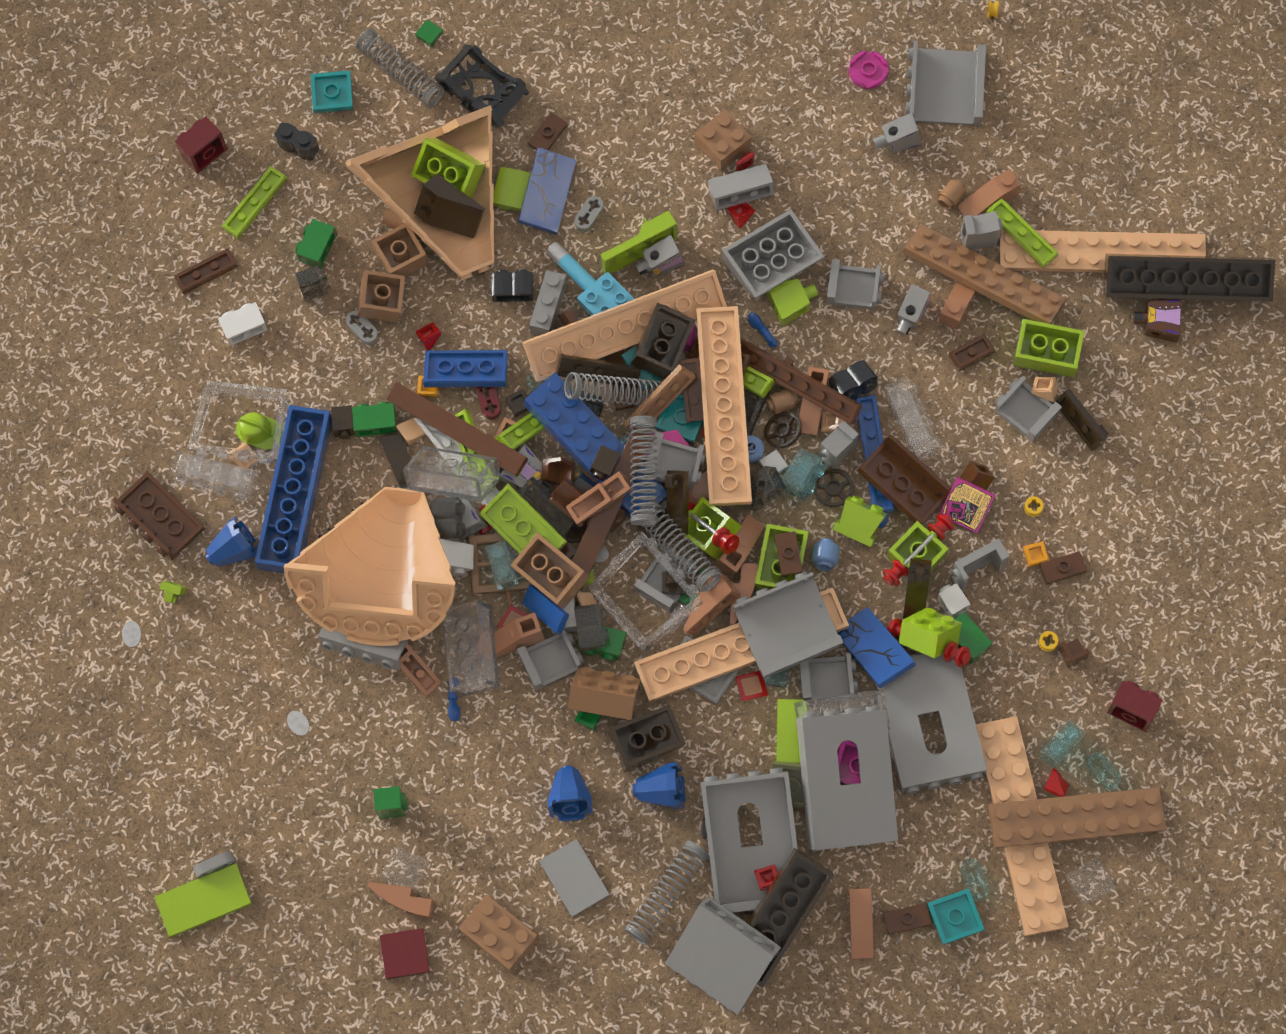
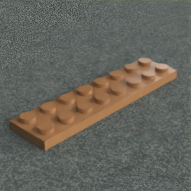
M923 224L919 226L902 252L1032 321L1051 324L1066 300L1061 295L1005 268Z
M1159 787L988 805L994 849L1155 833L1167 830Z

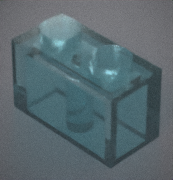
M800 448L780 481L783 491L805 501L808 495L813 493L818 478H821L825 472V464L822 457Z
M506 541L486 546L485 549L499 591L520 586L517 572L510 566L513 563V559Z
M1069 719L1041 749L1038 756L1052 769H1056L1079 745L1086 733Z

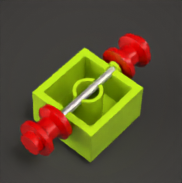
M704 497L700 499L697 505L692 502L688 503V535H686V538H690V541L716 560L722 552L730 554L737 550L739 537L736 533L742 527L739 523L716 506L709 505V501Z
M939 514L936 517L938 522L935 525L930 523L927 526L928 530L917 521L888 550L887 558L892 562L893 568L883 571V580L892 587L894 585L898 587L900 585L899 579L902 576L908 577L910 558L931 560L932 572L947 557L949 549L941 541L945 539L944 533L947 530H954V521L950 516Z
M925 608L903 620L896 618L888 624L887 630L895 639L900 637V644L932 658L943 654L944 661L949 663L954 660L955 665L960 668L967 665L971 659L968 647L958 648L962 623L954 620L951 616L939 614L932 608Z

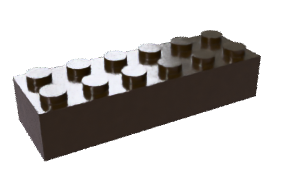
M793 848L747 924L781 947L757 983L762 988L834 875L830 869L796 848Z

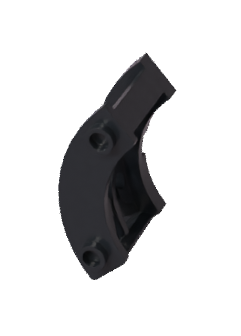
M465 44L456 57L434 79L439 85L444 87V90L451 97L455 95L457 99H460L462 101L460 105L471 113L491 105V125L500 127L505 122L503 120L505 115L523 95L527 96L529 91L526 89V84L523 80L504 73L482 55L480 48L475 45ZM469 55L475 61V64L471 65L467 60L468 71H465L461 62ZM458 66L460 72L451 76L450 74ZM471 79H490L493 83L495 95L487 94L474 98V86ZM464 80H466L469 85L468 90H464L462 88L463 85L466 86V82ZM488 100L489 104L486 105L482 102Z

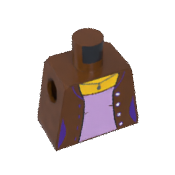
M1182 299L1149 301L1145 312L1134 311L1133 324H1145L1144 335L1178 342L1181 332Z

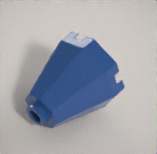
M237 516L228 520L207 547V554L205 556L211 565L215 564L220 567L256 556L258 545L256 547L253 545L256 540L243 521L237 522Z
M677 762L668 763L637 778L636 783L632 787L634 797H637L638 801L671 809H684L685 805L682 802L686 801L684 776L679 777L678 773L682 771L681 766Z
M563 766L556 772L548 797L550 817L554 818V815H556L563 822L576 821L585 818V813L587 812L589 815L593 813L591 795L579 770L573 766Z

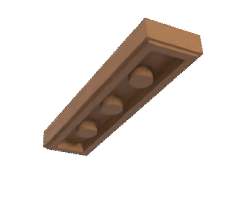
M679 364L624 422L626 428L630 429V419L635 416H652L657 418L696 378L694 373Z

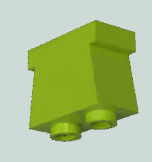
M849 496L845 500L841 519L835 522L832 530L872 547L877 539L874 533L887 513L883 512L884 509L878 505L872 504L870 506L864 503L865 500L858 496Z

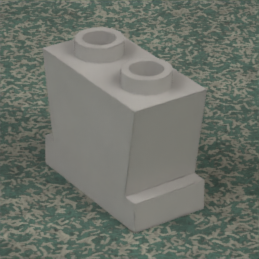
M996 211L963 217L961 227L963 246L971 250L973 248L997 246V241L1001 238L1000 230L1003 229L1002 220L997 217Z
M842 421L820 443V462L827 468L837 469L848 455L857 448L859 434L845 421Z

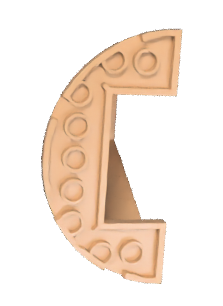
M491 105L456 118L429 132L390 147L383 146L345 162L347 168L363 181V184L376 194L388 208L403 220L402 222L422 238V241L436 252L461 280L472 277L473 271L478 270L479 273L489 270V265L495 263ZM425 138H438L486 164L472 198L486 208L474 238L431 226L414 214L417 201L425 183L412 177L411 173Z
M384 487L372 498L352 511L350 515L334 525L335 528L301 551L298 557L284 565L285 578L289 589L294 590L298 597L296 602L313 621L331 633L336 630L347 635V640L365 645L395 646L403 640L411 639L415 641L424 637L444 620L447 611L452 605L455 594L456 582L451 574V567L440 542V535L435 526V520L429 509L425 493L422 490Z

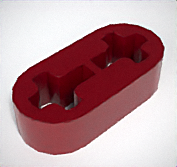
M476 387L477 397L484 417L489 420H495L501 414V407L495 388L486 387L489 390V398H486L482 392L484 387ZM490 402L492 403V407L496 408L494 409L495 413L492 414L490 413V411H487L489 410L488 403Z

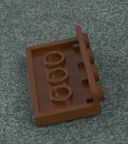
M889 435L857 470L914 523L918 521L921 525L951 491L947 482L940 479L929 466H926L919 460L915 453L909 451L893 435Z
M148 471L118 499L116 497L112 499L115 504L113 508L121 516L125 514L129 518L127 522L135 530L139 528L143 532L141 534L142 537L149 544L153 541L158 546L155 549L162 557L168 556L173 560L205 530V527Z

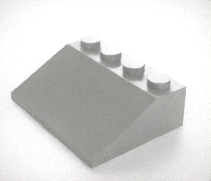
M791 209L722 249L723 262L732 275L755 299L825 258Z

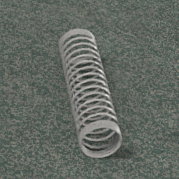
M371 28L364 31L356 43V48L360 52L367 55V58L371 59L372 62H376L377 66H380L382 70L390 74V77L399 82L404 89H408L409 93H413V96L422 101L427 108L435 106L444 94V87L438 85L437 82H433V78L428 79V74L424 75V71H419V67H414L415 65L410 63V59H405V55H401L400 51L396 52L395 47L391 48L392 45L390 43L387 44V40H382V36H378L374 29ZM378 38H381L380 42L376 45V47L371 52H369V49L374 44V42ZM385 41L384 47L377 55L373 56L375 50ZM390 45L389 50L381 59L378 60L379 55L382 53L385 47ZM392 49H395L394 53L388 59V61L382 64L384 58L388 55V53ZM399 53L398 58L387 68L389 61L395 54ZM401 57H404L400 65L394 71H392V68L396 64V62ZM405 61H408V64L403 69V71L400 74L396 75L398 69L403 65V63ZM413 64V67L409 71V73L401 79V76L404 73V71L410 65ZM418 68L412 79L405 83L411 72ZM420 72H422V75L419 78V80L413 86L410 87L413 79ZM427 76L425 82L421 85V87L415 90L420 80L423 77ZM431 80L428 88L419 95L422 87ZM437 90H439V92H438V94L436 95V97H435L432 101L429 102V100H430V98L432 97V95H433Z
M571 372L566 377L564 390L566 397L573 400L580 398V400L586 399L587 401L592 399V401L598 400L605 403L610 401V403L616 402L617 404L621 402L622 404L628 403V405L632 403L634 405H641V385L645 384L643 391L644 402L648 397V384L650 383L651 385L650 396L663 381L626 379L625 377L614 378L613 376L584 375L583 373ZM575 376V379H574L573 384H572V396H571V393H570V383H571L572 377ZM585 378L584 398H581L582 379ZM589 378H591L592 383L590 385V398L587 399L586 396L588 394V380ZM597 379L596 399H593L594 380ZM601 379H603L604 384L602 386V400H599L598 397L600 395V381ZM609 380L608 400L606 401L604 399L606 395V381ZM614 380L616 383L613 392L614 401H611L610 398L612 396V382ZM621 381L622 385L620 387L619 392L620 401L617 402L616 399L618 396V382ZM625 381H626L627 384H628L627 387H626V392H625L626 402H623V401H622L623 396H624V385H623V384H624ZM632 382V383H633V388H632V392H631V400H632V402L629 403L628 400H629V396H630V383ZM638 382V384H639V388H638V391H637V401H638V402H637V403H634V400H635V397H636V386H635V385H636V383Z
M635 416L630 419V430H632L630 433L632 437L630 443L633 444L630 447L632 450L630 456L633 457L630 460V463L633 464L630 467L633 471L630 474L633 477L630 480L633 484L630 487L633 491L630 494L633 497L630 501L633 504L630 509L634 511L630 514V522L634 525H653L658 522V517L652 514L657 513V510H634L633 507H654L658 504L654 502L637 504L632 501L635 499L656 500L657 496L635 497L632 494L636 492L648 494L658 491L656 489L634 490L632 487H653L658 484L655 482L634 483L632 480H655L657 477L652 475L635 477L632 474L635 472L656 473L657 470H634L632 467H653L657 463H633L632 460H655L657 457L654 455L635 457L632 454L635 452L656 453L657 450H634L632 447H653L657 443H633L632 440H655L657 437L654 435L635 437L632 433H656L657 430L650 429V427L657 425V419L652 416ZM632 427H636V428H648V429L633 430ZM637 512H638V513H646V514H636V515H632V514L637 513Z
M659 504L650 508L658 511L657 513H652L653 515L663 511V515L657 520L658 522L665 516H667V519L654 530L652 528L655 524L642 525V527H646V531L650 532L655 541H658V544L662 546L667 555H670L671 559L675 560V563L679 565L684 574H688V578L692 579V583L696 584L700 592H707L716 586L721 579L722 574L715 566H711V562L707 561V557H702L703 553L698 552V547H694V543L690 542V538H685L686 533H681L682 529L677 528V524H673V519H669V515L665 514V510H660L661 506ZM641 507L639 510L648 509L650 507ZM668 521H672L670 526L663 530L662 533L656 535L661 527ZM676 525L675 529L667 537L660 539L671 526ZM680 530L676 537L669 543L664 544L675 531ZM684 535V538L681 541H679L674 547L669 549L672 542H674L679 536ZM688 539V543L678 552L673 553L676 547ZM688 545H693L683 556L677 558L680 552ZM697 549L694 555H692L687 561L681 563L685 556H687L692 550ZM697 554H701L698 560H696L691 566L686 567L690 560H692ZM705 558V561L702 565H700L696 570L690 572L694 565H696L701 559ZM709 563V566L706 570H704L700 575L694 577L699 569H701L705 564ZM717 574L709 584L703 586L711 576Z
M687 840L684 847H682L684 853L679 852V858H674L675 864H670L671 870H666L668 876L662 875L663 881H658L659 887H653L655 893H649L652 899L645 898L647 904H641L643 910H637L639 916H633L635 922L629 921V924L624 928L630 936L644 945H648L647 943H649L650 939L631 923L641 927L652 936H654V933L640 924L636 918L643 920L656 930L658 928L646 920L640 912L662 924L644 906L666 918L664 914L656 910L647 900L656 903L670 913V910L660 904L651 894L663 899L672 907H675L674 904L661 896L656 889L665 892L676 901L679 900L667 892L660 883L667 885L679 895H683L679 890L671 886L664 877L687 890L684 885L676 881L667 871L676 874L686 883L691 884L688 879L678 874L672 867L675 866L690 877L695 878L693 874L676 862V860H679L695 872H699L694 866L687 863L680 854L703 867L699 861L689 856L684 848L703 861H707L709 858V854L692 841Z

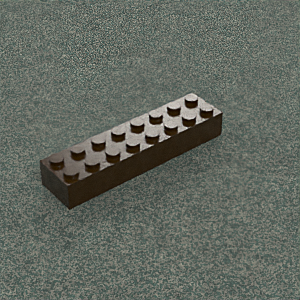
M1105 254L1103 295L1120 298L1273 302L1276 260L1258 257Z

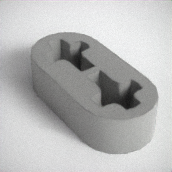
M592 196L586 200L575 217V227L578 231L588 232L592 229L604 210L601 198ZM595 203H598V208H594L593 211L590 212V204L595 205ZM588 216V224H583V226H581L580 220L584 221L585 218Z
M358 311L350 312L346 317L348 328L365 345L375 344L378 340L376 328L367 318L357 317ZM352 318H355V319H358V318H359V322H360V325H361V326L359 327L356 323H353V324H352V320H351V319H352ZM363 330H366L368 333L372 332L373 337H366Z
M227 851L195 865L193 869L196 877L199 879L231 866L236 861L232 852Z

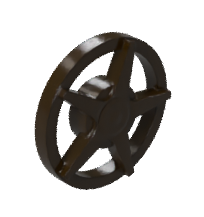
M791 412L775 414L765 426L764 436L766 441L772 447L779 449L791 446L801 435V421ZM790 416V419L787 422L777 421V419L780 417ZM795 419L797 421L798 426L797 431L792 430L791 425ZM775 422L774 433L769 435L770 426ZM795 435L790 441L786 442L787 437ZM779 437L781 444L773 443L770 439Z
M829 469L822 472L816 478L814 493L816 498L825 506L839 507L844 505L846 500L845 496L841 493L842 488L849 484L850 492L846 498L852 496L853 482L844 471ZM833 473L844 476L847 481L840 482L834 479ZM830 474V480L826 485L818 484L822 477ZM817 488L826 491L828 495L825 500L820 497ZM838 496L842 499V501L837 503L828 502L831 497Z

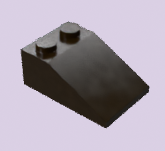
M437 174L423 185L414 214L431 226L474 238L486 208Z
M657 303L630 364L665 380L677 367L695 320Z
M670 705L609 728V736L625 773L644 766L686 745Z

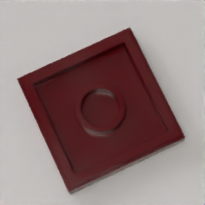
M424 928L380 935L386 980L430 973Z

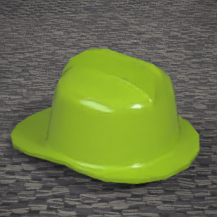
M256 412L247 413L240 417L235 428L240 440L260 449H274L281 443L283 428L280 423Z

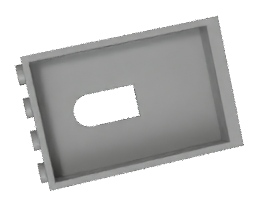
M925 654L910 656L915 662V667L882 688H879L875 683L880 708L885 709L887 714L889 745L901 793L914 794L919 792L920 788L928 787V790L940 788V784L949 783V785H956L962 783L963 779L970 778L971 781L982 779L983 775H986L987 767L962 668L957 667L954 660L949 663L944 661L943 654L936 658ZM939 711L947 742L944 752L932 754L926 749L918 715Z
M878 705L866 706L865 711H858V708H846L845 713H837V710L824 711V715L816 716V712L803 713V717L796 718L808 849L817 851L898 841L886 710L879 709ZM843 741H852L857 746L861 783L840 785L837 749Z
M783 768L770 769L768 774H761V770L750 771L748 776L740 777L739 773L726 774L727 779H718V776L704 777L705 781L700 782L714 899L731 913L755 910L765 895L766 891H760L754 870L775 864L777 872H779L793 848L798 850L788 771L783 772ZM744 803H753L759 810L763 845L741 847L737 812Z

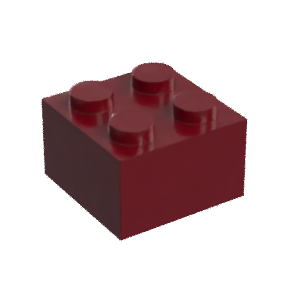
M206 116L203 119L197 120L192 128L187 132L181 133L177 140H175L182 159L196 174L228 150L221 131Z
M1123 680L1107 714L1146 732L1163 700L1159 698L1157 693L1149 690L1146 692L1140 689L1139 685L1135 682Z

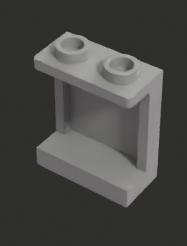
M832 259L826 304L875 310L876 303L880 304L882 291H878V285H883L884 273L880 272L881 265H877L876 269L840 265V260Z
M1022 376L1020 380L1015 379L1009 386L1010 390L1006 395L1002 393L995 401L997 404L995 412L1033 443L1060 414L1062 406L1057 402L1051 404L1048 400L1033 395L1031 393L1032 387L1026 383V378Z
M656 432L654 436L657 439L652 440V442L657 443V445L650 447V449H656L657 452L649 453L648 455H654L657 459L647 460V462H655L657 465L645 467V469H656L657 472L644 473L643 476H656L657 479L655 480L665 483L667 470L689 471V490H692L694 484H699L702 472L698 470L699 466L704 464L706 453H703L704 445L700 444L698 448L665 440L663 439L664 433Z
M998 538L954 562L952 576L950 577L953 585L957 583L962 591L966 590L969 580L968 574L990 562L994 564L998 572L1005 569L1010 556L1000 539Z
M661 546L659 554L642 579H638L635 583L634 590L671 613L682 595L661 593L662 572H683V570L679 568L675 560L671 559L670 555H667ZM685 557L681 563L687 561L689 558ZM690 560L686 567L691 566L695 561ZM694 565L690 572L696 570L697 566Z
M563 629L562 634L554 635L528 648L525 645L517 648L518 655L535 691L576 673L577 668H582L581 664L584 661L580 652H575L572 647L575 642L570 632L566 634Z
M846 653V656L810 659L799 664L803 703L854 699V693L858 692L857 680H853L852 673L856 672L855 659H851V653Z

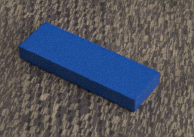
M529 585L522 604L532 613L535 612L536 616L555 633L562 634L569 614L537 587Z

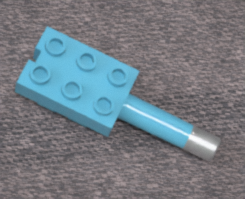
M554 242L548 247L546 253L584 291L577 297V302L590 316L634 300L608 272L596 281L558 242Z

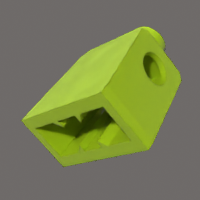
M799 279L785 281L766 293L781 326H785L810 310L809 299L818 296L814 284L803 288Z

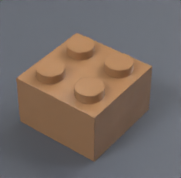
M726 109L695 132V144L720 171L751 148L752 137Z
M405 223L371 241L377 257L389 274L407 276L429 264L427 255L418 239Z
M364 270L361 279L357 317L398 323L402 311L405 276Z

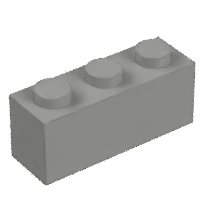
M766 164L708 180L709 193L716 211L774 195L773 181Z
M546 270L529 324L532 335L540 336L553 331L567 286L565 274Z

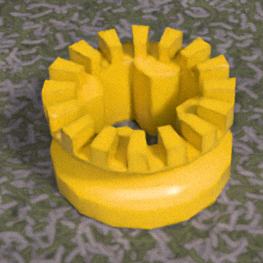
M988 0L987 18L991 16L995 19L998 18V1L992 3L991 0Z
M1035 496L1029 497L1024 504L1025 513L1030 517L1039 516L1043 510V501ZM1032 502H1034L1035 505L1039 506L1037 507L1036 511H1033L1032 508H1028V506H1030Z
M1051 631L1042 633L1038 642L1041 650L1050 652L1056 649L1059 641L1058 636ZM1049 636L1054 644L1046 646L1043 639H1047Z

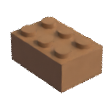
M539 533L533 537L510 565L563 609L591 577Z
M589 667L577 668L570 687L568 709L632 720L638 702L641 680L633 675H617L611 671L600 672Z
M487 894L458 928L461 934L510 973L514 971L539 940L536 933Z

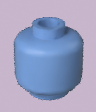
M749 435L747 436L749 464H755L762 458L764 445L758 437Z
M823 538L813 545L812 563L818 570L831 571L832 568L838 565L840 547L832 539Z

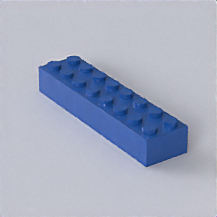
M555 372L524 399V406L597 484L603 483L604 481L593 477V473L590 472L600 446L603 445L619 452L620 456L625 446L580 398L573 400L566 397L564 390L565 382ZM637 472L635 477L643 476L644 473ZM633 480L634 483L655 482L658 484L653 487L634 486V490L656 489L658 492L648 494L636 492L632 494L633 496H657L655 501L658 504L665 499L667 500V491L657 480ZM633 491L626 495L620 508L625 511L629 519H631L630 514L634 512L630 509L633 505L630 502L633 499L630 494ZM635 499V500H633L632 502L638 504V503L649 502V501H652V500H640V499ZM635 506L633 509L639 510L642 506Z
M293 405L288 407L255 558L258 570L285 574L284 565L298 557L300 552L306 548L332 426L330 411Z

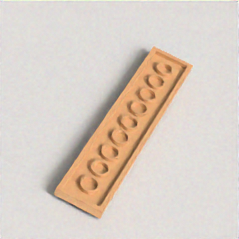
M1000 230V265L1012 271L1104 273L1105 254L1206 256L1205 234L1035 230L1059 253L1043 269L1004 230Z
M707 271L522 342L535 380L539 382L552 376L557 370L561 354L596 360L638 344L657 303L686 315L697 321L696 308L727 307L716 271Z
M738 306L696 308L709 505L752 504Z
M833 587L820 592L836 631L839 632L849 628ZM736 623L635 661L634 665L650 703L756 663L740 623Z
M1017 716L976 724L987 767L986 778L992 803L1037 799ZM1048 843L1004 848L1024 936L1068 928Z

